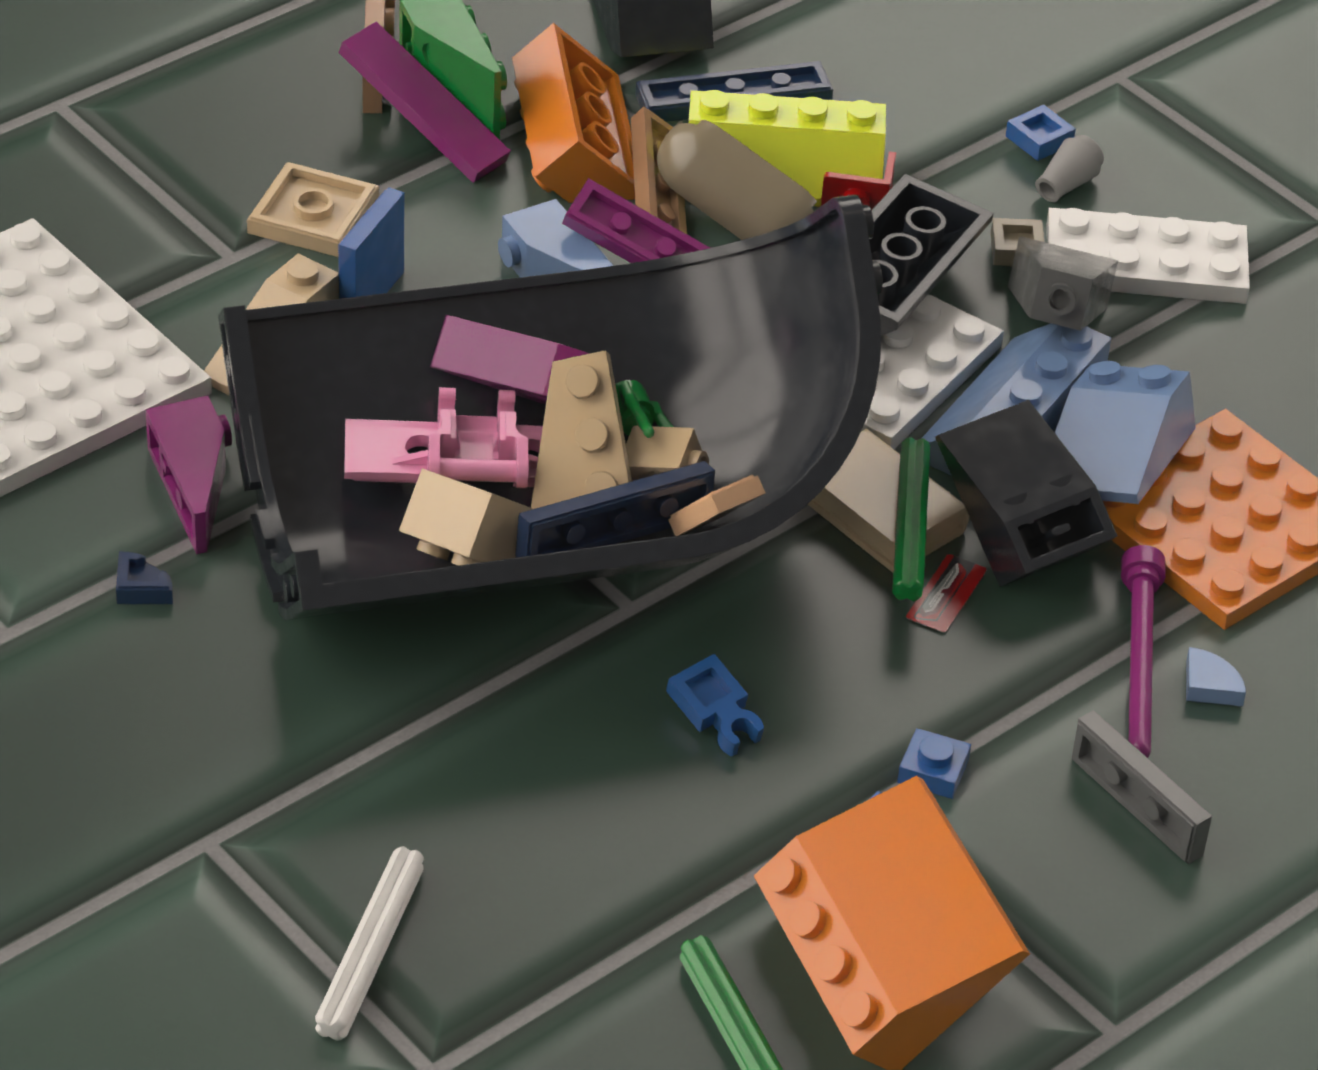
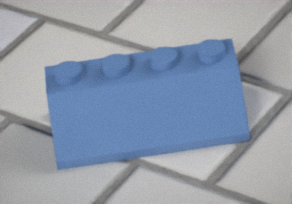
M1052 323L1014 337L922 437L931 445L930 466L951 475L935 436L1026 400L1032 403L1055 433L1073 384L1090 364L1108 361L1111 337L1088 326L1080 331Z

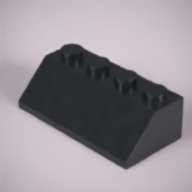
M907 174L902 176L871 210L874 219V235L872 239H869L872 261H878L883 277L882 293L878 294L881 335L897 330L992 222L994 213Z

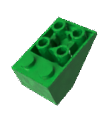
M399 0V44L500 140V130L506 128V114L501 102V91L507 89V74L502 61H496L493 57L487 34L480 33L472 7L470 5L465 6L462 0Z

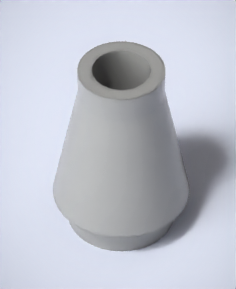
M1077 135L1074 138L1065 139L1044 173L1036 180L1035 186L1038 193L1045 200L1056 202L1066 193L1097 177L1104 162L1101 148L1093 139L1085 135Z

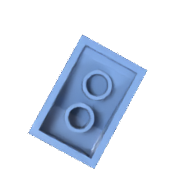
M1101 361L1090 364L1073 384L1055 434L1096 485L1102 501L1139 504L1195 430L1190 371L1170 370L1169 367L1164 365H1150L1139 368L1120 366L1119 363L1114 361Z

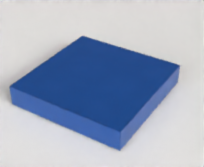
M390 187L384 190L338 244L339 299L388 293L404 273L405 192Z

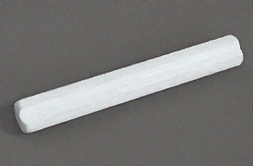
M402 846L393 851L315 1016L317 1022L315 1028L322 1037L329 1036L338 1041L348 1035L424 870L422 864L424 857L418 850L410 851Z

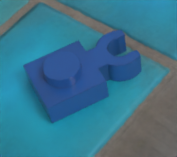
M715 654L668 679L666 692L699 732L712 725L717 729L718 744L726 754L732 757L738 752L740 740L733 731L747 733L754 743L761 741L764 730L761 719L752 711L742 709L746 705L747 692Z

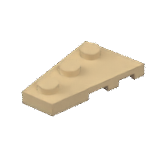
M606 350L552 362L531 508L533 509L632 482L610 354Z

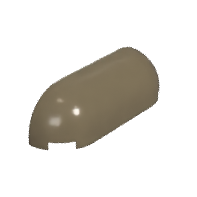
M701 120L697 125L679 121L667 133L658 150V168L667 185L741 240L788 226L814 212L812 207L817 201L806 189L709 121Z

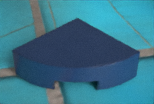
M119 551L116 582L117 604H173L170 576L166 571H160L155 566L147 563L146 557L141 554Z

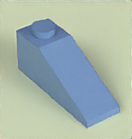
M557 199L502 216V238L498 240V251L503 263L507 267H512L519 277L613 266L593 241L562 224L567 211Z

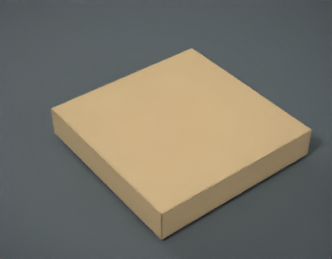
M287 162L248 217L247 233L338 257V244L378 199L379 186Z

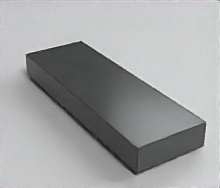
M1094 710L1078 718L1072 760L1184 862L1190 864L1204 856L1212 815Z

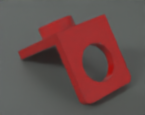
M889 151L884 179L826 172L823 178L821 206L834 197L857 195L862 205H868L872 210L893 187L896 152Z

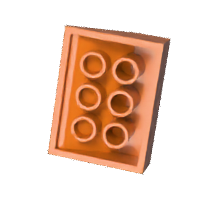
M918 776L797 835L754 875L755 880L852 1054L886 1070H902L1030 955L924 779Z

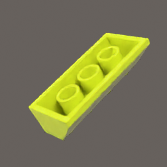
M691 90L688 123L697 125L701 120H706L717 125L806 189L817 201L814 206L821 207L823 178L826 172L883 179L886 104L871 103L865 100L852 102L823 100L818 97H780L765 93L751 95L724 93L719 90Z

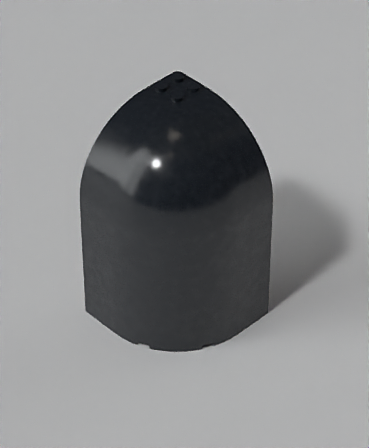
M857 195L834 197L807 217L762 235L704 250L623 265L249 310L245 309V305L223 308L218 315L242 481L244 491H256L259 510H256V514H250V522L262 571L273 603L282 602L278 603L280 616L286 621L666 569L696 563L722 554L777 528L812 501L839 471L856 444L868 417L875 394L881 358V321L878 294L882 293L883 277L878 261H872L869 239H872L874 235V219L871 208L868 205H862ZM450 315L560 343L590 354L606 350L610 354L615 384L624 380L640 382L644 386L650 400L659 403L664 415L674 427L694 428L702 451H706L708 454L709 465L716 470L713 491L750 475H754V477L758 475L766 494L722 518L680 536H675L672 528L614 545L458 566L451 563L455 552L451 551L448 561L416 549L419 538L399 531L416 483L370 482L344 479L345 419L437 422L439 387L456 388V415L497 417L499 389L430 367L445 316ZM515 395L514 412L517 415L516 425L543 426L546 405ZM653 422L652 426L658 427V425L655 422ZM624 433L625 443H627L629 435ZM418 446L409 449L407 452L412 454L428 450V448ZM528 450V454L539 456L538 452ZM459 481L531 508L534 487L516 488L513 486V482Z

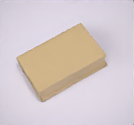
M864 429L861 431L856 444L839 471L808 505L893 572L900 454L871 431ZM930 477L925 556L962 535L969 521V515L964 504Z

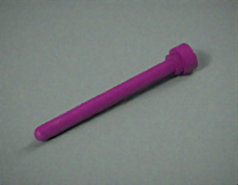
M1138 545L1126 550L1121 559V579L1128 590L1132 592L1128 741L1148 758L1151 753L1154 593L1165 580L1166 561L1164 554L1159 549L1148 545Z

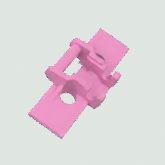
M439 387L437 422L345 419L344 479L370 482L417 483L423 468L458 481L513 482V486L516 488L534 487L538 457L528 454V450L539 453L543 426L516 425L517 415L514 412L515 390H499L497 417L456 415V388ZM418 446L428 448V450L412 454L407 452L409 449Z

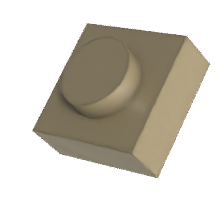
M993 218L990 232L993 265L1012 267L1020 236L1044 242L1042 220Z

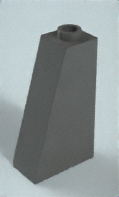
M1020 236L1008 288L1029 318L1081 331L1107 309L1119 260Z

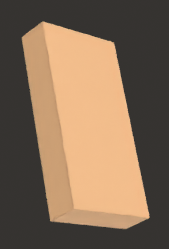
M750 475L707 494L670 515L671 518L668 521L675 536H680L722 518L766 494L758 475L755 477Z

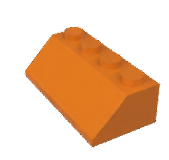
M553 23L512 57L516 77L514 84L519 92L520 114L524 120L527 134L526 145L530 150L533 165L531 170L532 176L546 192L554 191L568 203L574 202L588 178L626 200L635 199L632 133L619 75Z

